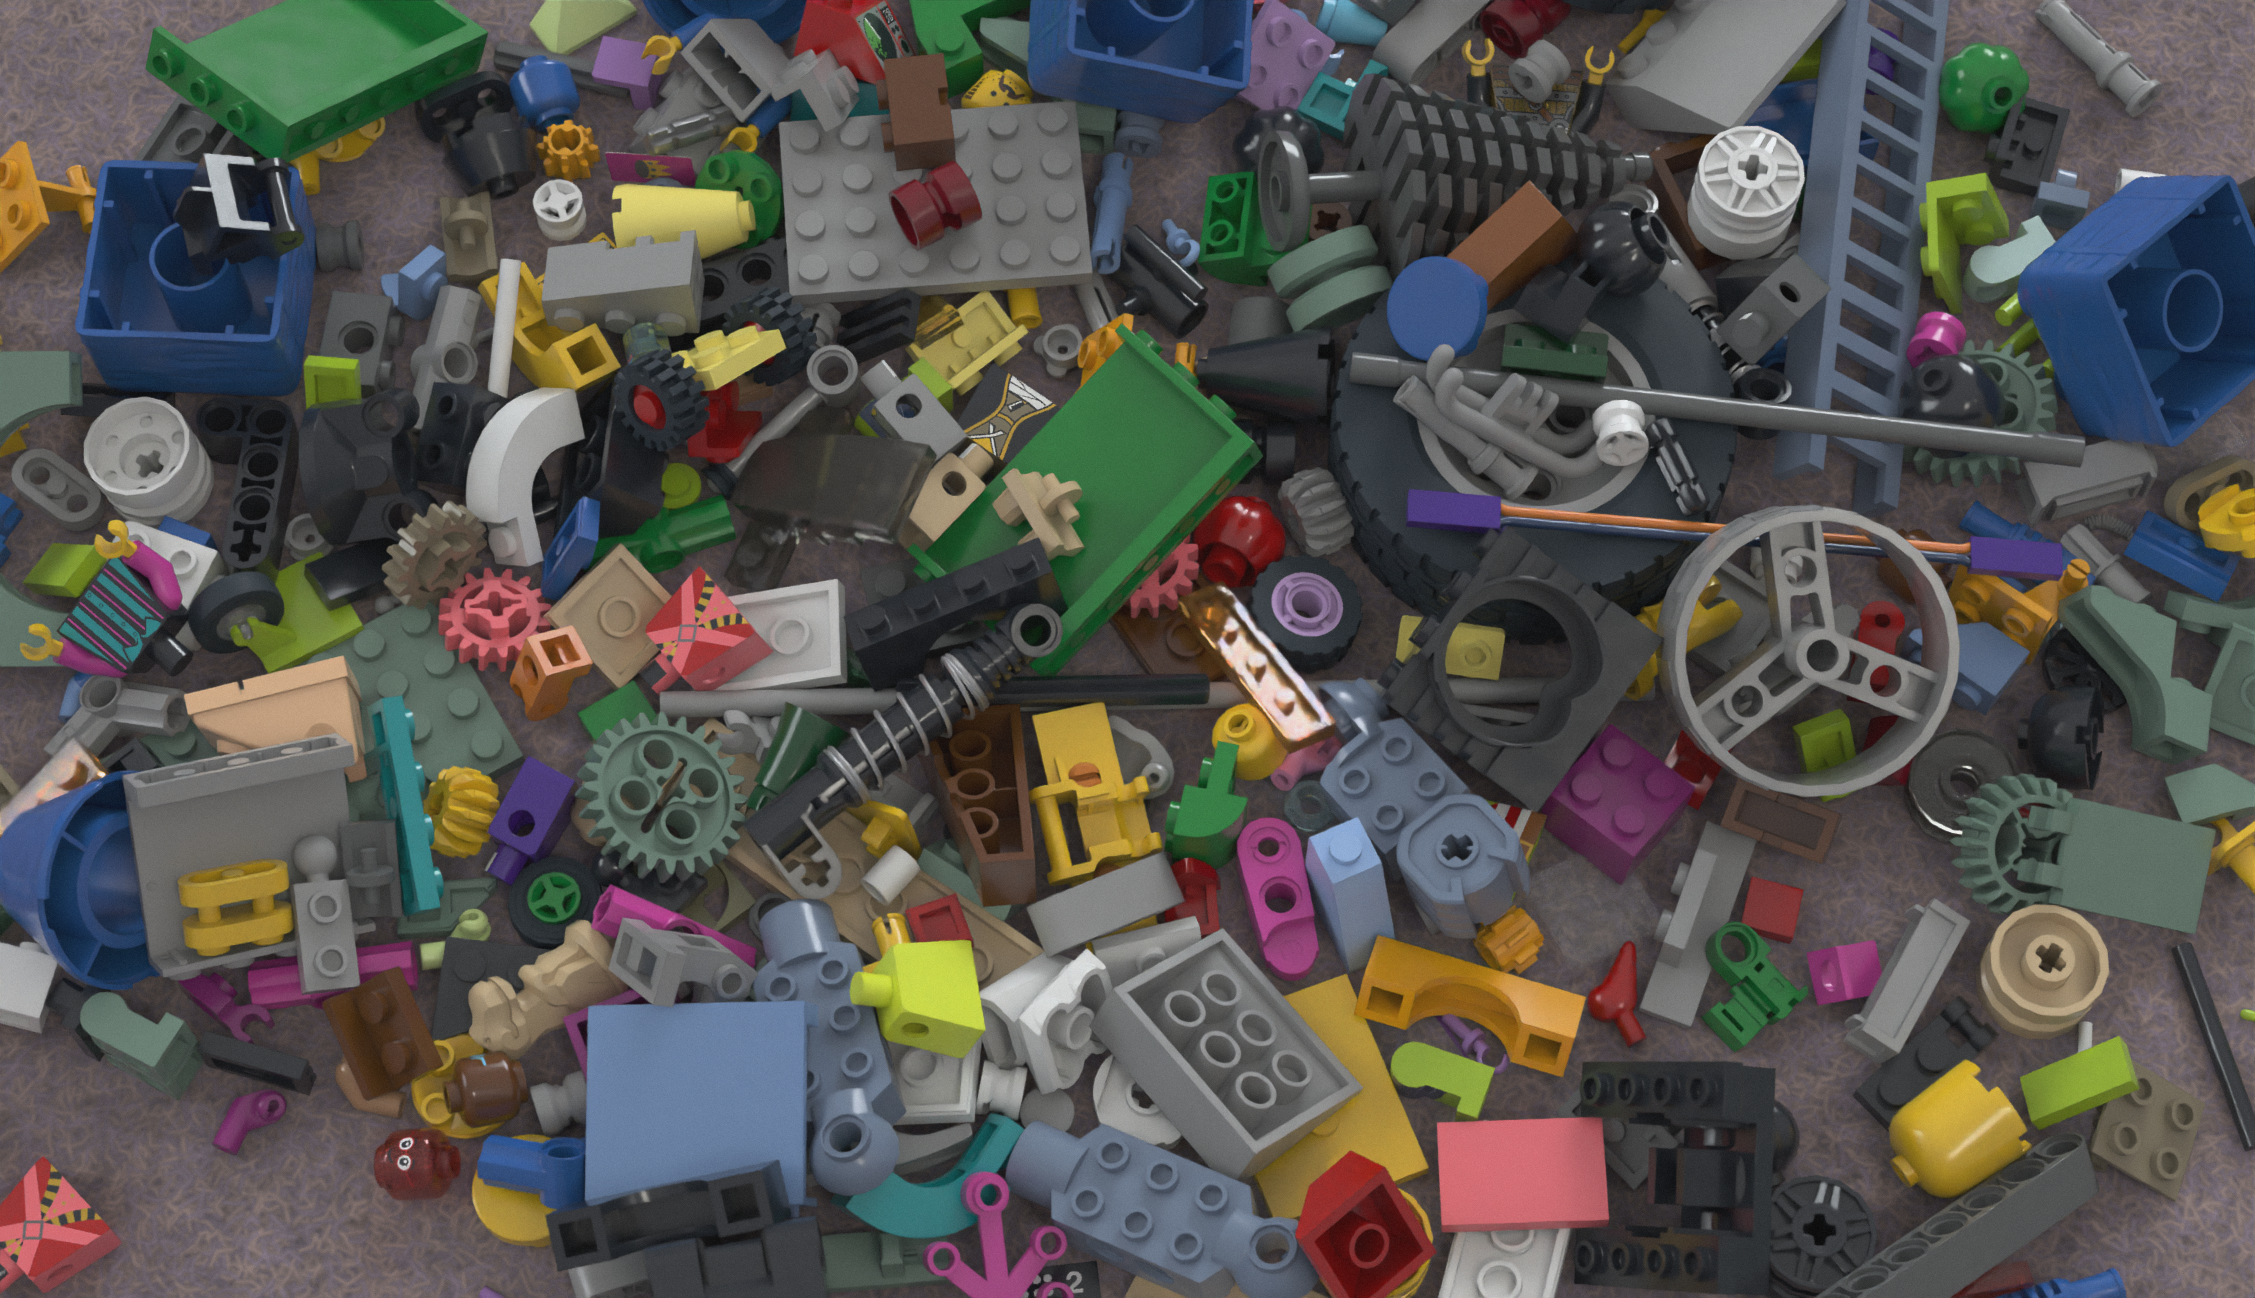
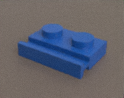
M2149 510L2145 513L2123 553L2216 602L2219 601L2241 558L2229 551L2206 547L2202 537Z

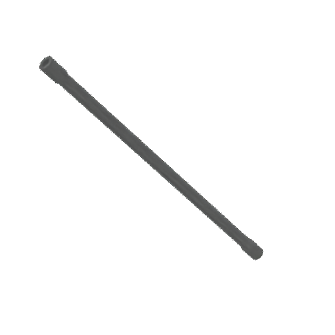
M1353 352L1349 383L1395 388L1402 386L1408 378L1415 375L1431 389L1426 379L1427 363L1407 361L1399 357L1361 352ZM1450 365L1448 369L1458 368L1463 373L1464 381L1462 385L1483 396L1491 397L1494 396L1509 376L1513 374L1511 372ZM1519 374L1526 378V384L1534 382L1542 387L1543 392L1550 390L1557 394L1559 405L1597 409L1607 402L1628 400L1641 406L1646 415L2029 459L2036 463L2079 468L2082 465L2085 452V437L2042 431L2028 433Z

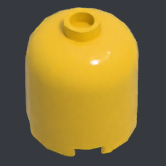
M1967 1059L1953 1067L1903 1106L1892 1117L1889 1126L1890 1145L1896 1157L1890 1160V1164L1896 1175L1907 1187L1910 1188L1917 1184L1925 1192L1938 1198H1954L1966 1193L2032 1149L2029 1142L2026 1140L2020 1141L2019 1139L2021 1135L2027 1132V1129L2013 1105L1998 1086L1988 1092L1975 1078V1076L1980 1074L1981 1069Z

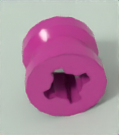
M1945 312L1926 313L1918 321L1914 331L1915 336L1911 338L1906 351L1907 359L1912 367L1915 368L1921 362L1936 355L1958 354L1967 337L1965 327L1961 321Z

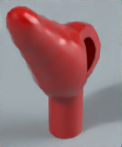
M1627 941L1621 946L1608 974L1600 985L1595 986L1588 993L1587 998L1589 1014L1595 1020L1602 1023L1614 1022L1628 1048L1647 1038L1633 1013L1637 1004L1638 994L1636 946L1632 941Z

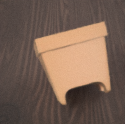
M344 656L242 680L244 685L242 690H240L238 682H233L184 694L189 717L210 745L217 749V754L220 756L337 733L353 745L355 766L344 768V773L348 776L349 783L364 780L367 777L364 754L366 753L359 702H362L358 681Z

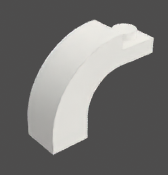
M542 387L516 397L492 417L475 445L468 468L466 504L467 509L479 518V522H487L489 531L488 541L494 553L496 564L528 567L544 561L532 509V486L537 470L550 453L560 447L585 438L575 389Z

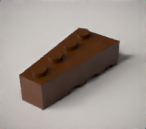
M1020 704L993 705L985 708L984 711H979L974 707L975 718L973 720L961 718L952 725V736L950 738L937 737L929 744L930 751L927 756L917 754L932 791L937 798L938 805L982 906L1037 903L1035 851ZM969 707L961 708L963 713L970 715Z

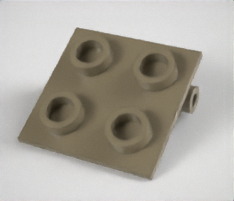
M2131 1059L2140 1089L2097 1106V1111L2101 1115L2093 1118L2092 1124L2096 1131L2093 1132L2090 1143L2087 1145L2094 1170L2100 1172L2107 1171L2108 1165H2112L2167 1199L2176 1201L2206 1103Z

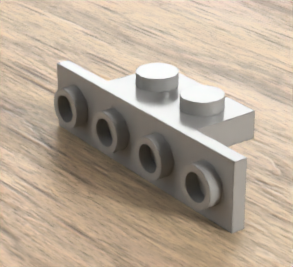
M1706 822L1692 864L1680 863L1670 890L1671 893L1680 896L1675 911L1671 912L1664 909L1653 939L1663 944L1639 1012L1690 1030L1712 969L1706 957V942L1711 934L1728 923L1757 840L1717 824Z

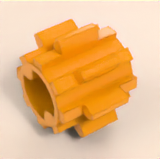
M564 120V124L558 126L555 124L548 126V136H544L543 142L537 144L539 158L544 160L543 166L546 176H554L556 179L561 177L573 183L574 179L580 177L583 180L585 178L589 179L591 177L589 167L593 168L594 162L601 161L599 147L594 144L595 140L592 129L590 127L585 129L581 124L577 127L573 125L572 120Z
M1513 905L1495 922L1486 926L1483 925V922H1480L1481 927L1478 929L1477 938H1474L1473 944L1477 948L1482 960L1491 969L1508 973L1513 969L1519 975L1538 960L1536 954L1543 945L1544 937L1540 933L1536 922L1522 908H1517Z

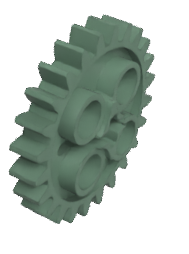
M1988 339L1982 350H1975L1972 340H1967L1964 352H1959L1958 355L1974 358L1995 377L2006 400L2005 417L2002 424H2010L2000 427L1995 424L1993 428L2028 433L2055 431L2057 425L2054 414L2058 413V405L2052 379L2046 378L2043 364L2032 365L2029 352L2015 357L2013 344L2010 343L2000 352H1995L1993 340ZM1904 445L1903 461L1905 463L1913 461L1918 475L1930 469L1933 482L1938 483L1949 474L1951 475L1954 488L1959 487L1964 477H1971L1975 488H1979L1983 475L1990 474L1992 479L1998 484L2001 483V470L2005 468L2016 475L2021 473L2018 462L2021 458L1972 452L1963 457L1940 459L1933 457L1927 450L1919 449L1912 445Z
M660 712L651 724L644 713H639L631 724L623 718L612 728V731L606 729L596 740L597 744H594L584 755L588 762L578 771L577 776L586 783H583L575 792V797L590 801L579 813V817L595 819L596 825L587 835L589 838L604 836L607 840L601 853L605 856L615 850L620 852L619 868L622 870L632 861L638 863V876L641 879L653 868H656L660 883H665L673 875L674 870L681 882H684L694 871L702 876L713 866V862L718 865L729 854L728 849H731L741 838L736 831L747 820V817L738 812V810L748 801L747 796L734 792L745 781L744 776L729 775L727 771L736 761L735 757L720 759L716 754L723 742L719 739L707 745L703 741L705 727L700 726L691 734L686 731V717L683 716L673 726H669L665 712ZM644 755L651 757L657 763L659 769L650 766L646 762ZM678 761L682 762L684 769L663 799L662 805L664 807L653 817L647 833L642 832L641 824L660 798L663 791L662 786L674 773ZM689 784L700 789L704 798L697 796L691 790ZM620 796L626 797L633 802L636 810H632L623 804ZM666 825L674 827L679 832L681 839L670 834Z

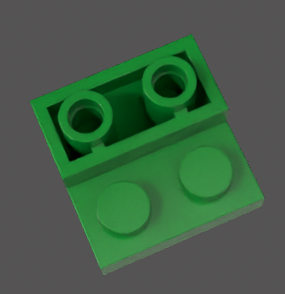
M1246 171L1209 176L1198 263L1207 273L1222 281L1233 284L1267 286V270L1275 262L1292 251H1275L1267 240L1259 207L1258 182L1254 172ZM1313 204L1310 207V219L1306 237L1298 248L1308 243Z
M1218 741L1214 759L1207 757L1203 759L1198 787L1185 785L1181 803L1171 801L1164 831L1167 833L1164 852L1172 853V865L1185 858H1195L1217 870L1236 856L1238 838L1241 831L1246 827L1248 798L1234 795L1239 745Z

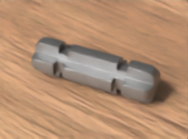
M724 105L711 109L709 112H701L672 121L667 125L662 124L649 128L642 134V141L646 152L650 156L655 157L668 153L670 150H677L709 140L711 137L728 134L736 128L737 124L732 109Z

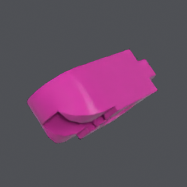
M1274 817L1260 818L1250 822L1240 833L1236 850V872L1261 959H1264L1266 969L1270 968L1278 978L1283 980L1297 981L1305 978L1312 971L1315 959L1319 958V946L1314 925V910L1301 843L1296 831L1287 822ZM1265 840H1272L1277 844L1278 853L1272 857H1266L1258 850L1259 844ZM1274 898H1283L1288 900L1293 908L1285 913H1277L1268 908L1266 903Z

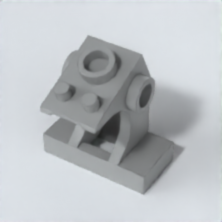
M622 918L608 969L651 1004L665 1007H673L679 984L687 981H693L694 984L691 1003L743 1002L750 992L751 984L759 974L710 936L653 929L642 920Z

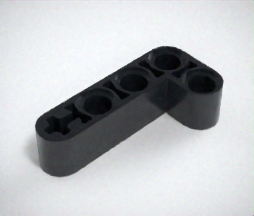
M212 399L203 404L196 415V423L204 447L213 461L222 464L238 465L222 546V554L228 573L232 575L240 572H259L268 576L276 583L299 464V433L293 413L289 406L275 400Z

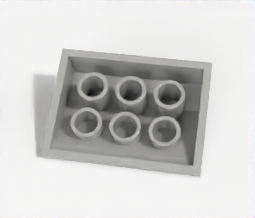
M1675 0L1674 5L1662 19L1647 30L1646 37L1635 50L1619 62L1618 69L1605 83L1606 88L1628 125L1633 129L1718 135L1723 131L1745 124L1847 3L1845 0Z
M1223 928L1113 988L1089 1025L1213 1171L1239 1182L1247 1180L1269 1166L1356 1097L1363 1089L1361 1084Z

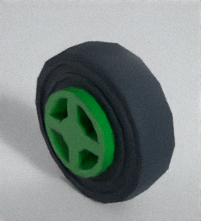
M553 856L541 859L538 864L534 862L523 869L511 886L508 900L511 923L526 943L538 949L554 950L564 943L565 930L568 925L576 920H586L592 924L593 911L600 896L603 894L602 886L594 879L589 867L573 858Z

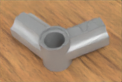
M93 675L81 688L79 695L81 707L43 750L71 774L79 777L115 736L126 737L135 732L173 737L180 731L185 732L191 719L188 715L184 698L186 693L181 689L127 682L122 678Z

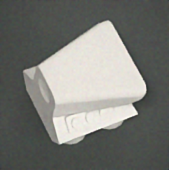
M1087 948L1075 960L1060 954L1047 958L1044 951L981 990L979 993L986 1029L981 1038L988 1060L996 1063L998 1068L1012 1070L1016 1066L1025 1067L1028 1065L1041 1095L1054 1092L1057 1088L1067 1089L1075 1084L1081 1075L1085 1059L1091 1053L1097 1055L1108 1049L1089 1027L1112 991L1107 967Z

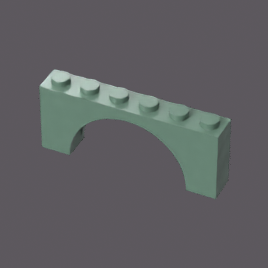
M0 351V447L20 427L42 414L67 407L83 406L82 354L71 351ZM1 571L0 667L63 666L55 663L52 655L40 661L27 659L20 651V643L27 644L32 648H40L46 643L45 639L41 636H35L28 632V627L35 623L48 627L51 631L52 639L59 641L62 636L56 631L70 612L56 610L32 600L14 587Z

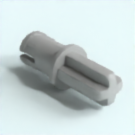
M2078 524L2072 527L2059 541L2063 548L2067 549L2078 559L2088 563L2090 573L2096 577L2094 584L2097 583L2098 586L2107 587L2114 592V595L2133 603L2144 604L2151 596V592L2146 590L2121 565L2122 557L2119 554L2113 556L2083 525Z

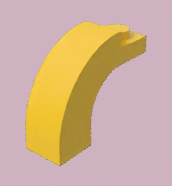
M525 261L522 262L511 356L517 367L539 388L575 389L576 394L610 378L618 368H621V365L596 323L575 333L556 326H548L541 302L543 292ZM499 274L482 281L477 288L494 318Z

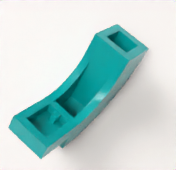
M990 1113L956 1165L941 1177L924 1183H908L892 1172L876 1188L864 1194L850 1196L835 1193L830 1203L863 1224L901 1237L934 1238L956 1233L978 1222L977 1216L969 1213L961 1202L960 1191L963 1182L967 1177L976 1172H992L996 1174L998 1170H1004L1008 1165L1011 1153L1019 1137L1025 1129L1009 1117ZM991 1184L985 1185L980 1193V1198L985 1205L992 1204L996 1199V1190Z

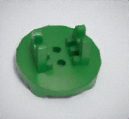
M742 150L711 156L706 160L695 182V189L737 191L742 195L743 201L750 200L754 208L756 229L749 231L748 241L732 248L741 250L753 248L775 235L784 218V195L781 181L770 164L755 153ZM740 187L743 188V194L740 192Z

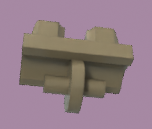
M489 191L480 192L467 198H439L449 283L461 281L466 286L476 285L499 274Z

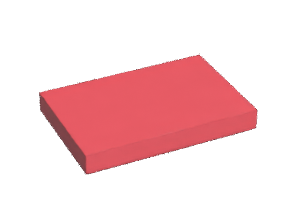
M1577 1117L1437 1123L1442 1233L1609 1227L1602 1118Z

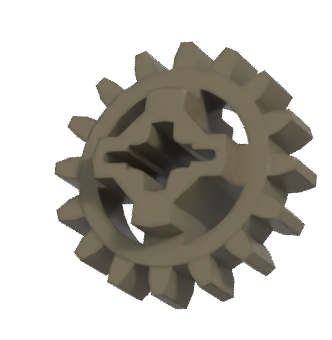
M447 501L442 509L436 504H431L427 516L422 518L416 513L412 516V523L406 529L400 528L397 533L402 538L399 544L388 546L387 552L393 556V559L382 565V570L388 574L387 578L383 581L384 585L408 607L413 604L419 610H423L428 601L435 607L439 606L443 594L448 593V590L452 592L459 588L465 582L464 574L468 573L471 566L481 564L482 559L476 553L487 546V541L481 537L486 531L485 526L478 521L479 518L462 504L456 506L453 502Z

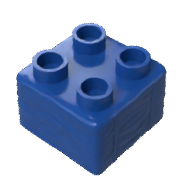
M1031 0L1027 64L1028 82L1034 91L1047 96L1124 110L1180 123H1197L1202 118L1215 112L1217 108L1224 106L1229 99L1234 98L1239 92L1245 90L1250 81L1251 29L1254 0Z
M112 160L105 162L100 169L97 193L94 201L95 212L87 247L86 269L83 286L80 288V302L75 322L76 332L80 337L81 343L86 347L104 382L110 388L124 392L202 393L280 397L293 393L298 388L302 374L317 254L316 226L299 171L294 167L288 166L289 177L286 180L295 222L303 229L305 238L303 244L274 260L267 256L255 257L244 264L240 262L229 264L227 258L211 262L213 273L204 276L194 268L188 255L183 228L173 219L172 215L177 206V199L181 197L184 189L189 187V183L199 163ZM267 191L257 197L259 204L248 209L250 219L256 222H268L272 227H275Z
M2231 175L2140 176L2125 185L2111 196L2109 200L2067 231L2052 246L2048 247L2040 256L2030 262L2021 273L2017 288L2019 304L2023 312L2033 319L2055 370L2054 384L2058 395L2064 402L2069 404L2078 427L2089 437L2164 447L2177 446L2255 379V229L2236 181Z

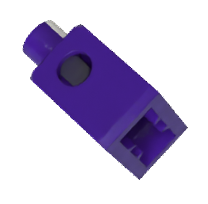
M528 755L489 826L487 834L498 847L484 872L500 882L512 886L526 862L538 864L541 859L548 858L572 820L570 809L576 798L575 792L579 789L576 781ZM535 825L529 835L525 837L517 836L522 827Z

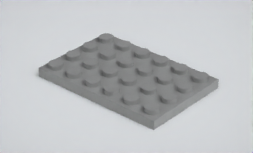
M1076 101L951 110L956 163L963 169L975 190L982 210V219L957 232L946 228L943 239L919 251L911 246L902 233L891 209L888 193L914 179L922 184L925 183L926 174L938 167L896 171L894 152L884 153L881 123L890 122L889 114L847 117L843 123L825 132L818 119L779 122L790 294L793 295L791 304L795 305L800 302L802 305L882 299L905 288L920 296L1093 283Z

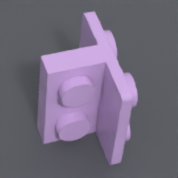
M1265 0L1252 22L1250 81L1246 89L1239 92L1234 98L1260 110H1271L1278 106H1289L1297 110L1319 71L1321 72L1333 51L1335 41L1280 1Z

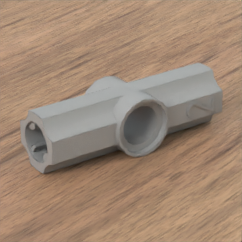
M452 285L440 287L426 344L420 345L415 349L411 357L410 368L412 376L416 380L412 394L419 403L420 417L417 424L407 431V434L417 439L420 438L434 382L468 384L477 372L478 361L472 346L484 301L481 299L482 295L470 289L458 288Z

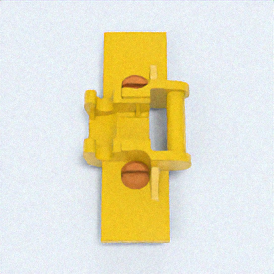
M1096 702L1032 716L1047 785L1034 788L1028 792L1030 803L1036 804L1049 858L1051 872L1047 874L1049 885L1070 884L1072 888L1160 853L1163 850L1160 833H1151L1143 799L1150 793L1146 776L1136 777L1133 779V782L1124 785L1104 702ZM1067 802L1074 804L1087 862L1073 866L1058 804ZM1154 915L1100 938L1158 925L1156 916ZM1086 943L1085 947L1093 954L1092 943Z

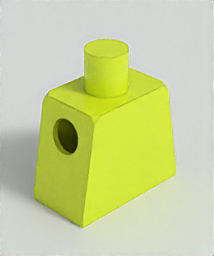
M956 940L896 944L888 949L874 968L873 973L856 972L852 977L850 984L852 1004L877 1007L880 1034L888 1041L956 1058H964L986 1030L971 941Z

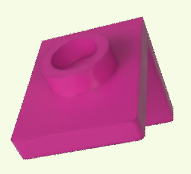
M1874 940L1806 953L1817 1006L1870 996L1882 974Z

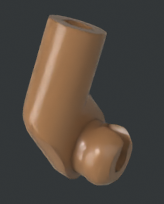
M343 1056L341 1064L337 1065L335 1069V1082L351 1105L360 1111L401 1119L407 1102V1093L395 1091L366 1101L361 1094L345 1056Z

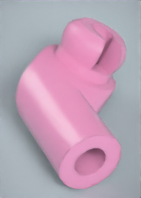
M1322 733L1317 739H1307L1296 743L1287 753L1283 763L1271 775V781L1282 791L1291 790L1303 775L1324 771L1326 766L1343 747V744L1332 733Z

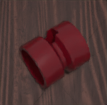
M1494 0L1480 13L1479 22L1485 36L1511 59L1517 60L1525 58L1529 47L1537 40H1543L1544 34H1549L1570 15L1571 6L1561 0Z
M953 160L928 172L925 183L922 184L914 179L888 193L895 219L908 242L917 251L943 239L946 228L957 232L982 219V210L975 190L963 169Z

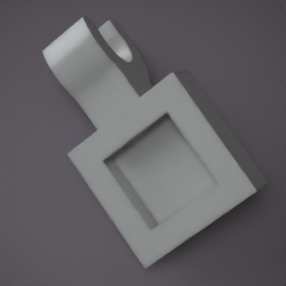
M725 711L723 718L727 729L737 731L733 734H716L715 739H720L723 742L719 751L728 755L740 753L755 754L758 764H762L776 733L781 715L775 717L752 716L750 721L747 714L742 711Z

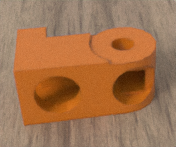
M570 625L528 636L525 639L509 684L516 695L523 700L525 715L530 721L544 720L565 708L569 701L567 694L574 679L587 675L593 665L574 626Z

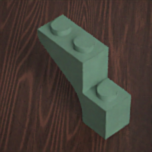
M999 17L996 19L981 18L980 41L983 59L1001 71L1006 69L1013 71L1031 88L1027 73L1029 22L1017 21L1010 17ZM1037 92L1038 94L1047 98L1051 102L1073 101L1047 96ZM1076 101L1081 153L1099 155L1114 153L1113 145L1117 131L1118 109Z
M2090 585L2060 600L2058 616L2061 623L2116 682L2127 700L2132 718L2131 749L2171 765H2177L2206 753L2213 695L2193 687L2192 683L2186 679L2171 677L2177 621L2157 613L2152 606L2133 603L2114 595L2111 589L2104 586Z

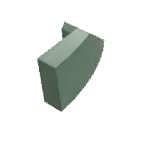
M2216 763L2164 777L2165 789L2180 822L2201 826L2229 816L2232 817V820H2237L2255 814V784Z

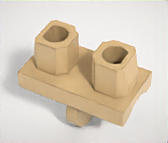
M1015 468L1002 477L1008 488L992 504L1002 521L1010 526H1018L1027 518L1033 528L1031 532L1018 542V545L1039 537L1048 561L1058 555L1074 557L1085 548L1071 525L1080 517L1074 504L1083 494L1081 487L1076 481L1060 484L1054 473L1042 478L1039 472L1034 471L1028 474H1021Z

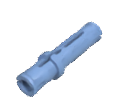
M1117 152L1108 154L1102 160L1101 181L1099 182V187L1096 185L1093 195L1096 215L1090 256L1092 270L1097 266V259L1099 257L1097 273L1100 274L1113 273L1120 266L1127 207H1131L1133 200V191L1130 187L1133 162L1128 157L1125 160L1123 169L1124 154Z

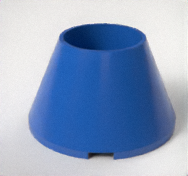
M137 770L119 771L105 775L30 808L17 816L0 838V904L4 910L65 971L85 984L102 989H131L133 984L149 976H160L148 960L122 775L142 772Z

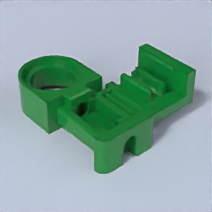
M1730 922L1723 925L1711 934L1706 942V957L1710 965L1732 987L1729 992L1733 997L1725 1005L1719 1001L1700 1017L1734 1052L1744 1047L1766 1024L1774 1025L1784 1019L1792 1011V1008L1808 995L1807 985L1797 990L1766 958V955L1772 949L1750 926L1741 922ZM1731 935L1742 942L1745 948V957L1742 962L1731 961L1723 954L1721 949L1723 936ZM1740 981L1742 982V984L1739 987L1735 985ZM1771 1012L1773 1015L1768 1019L1766 1015Z

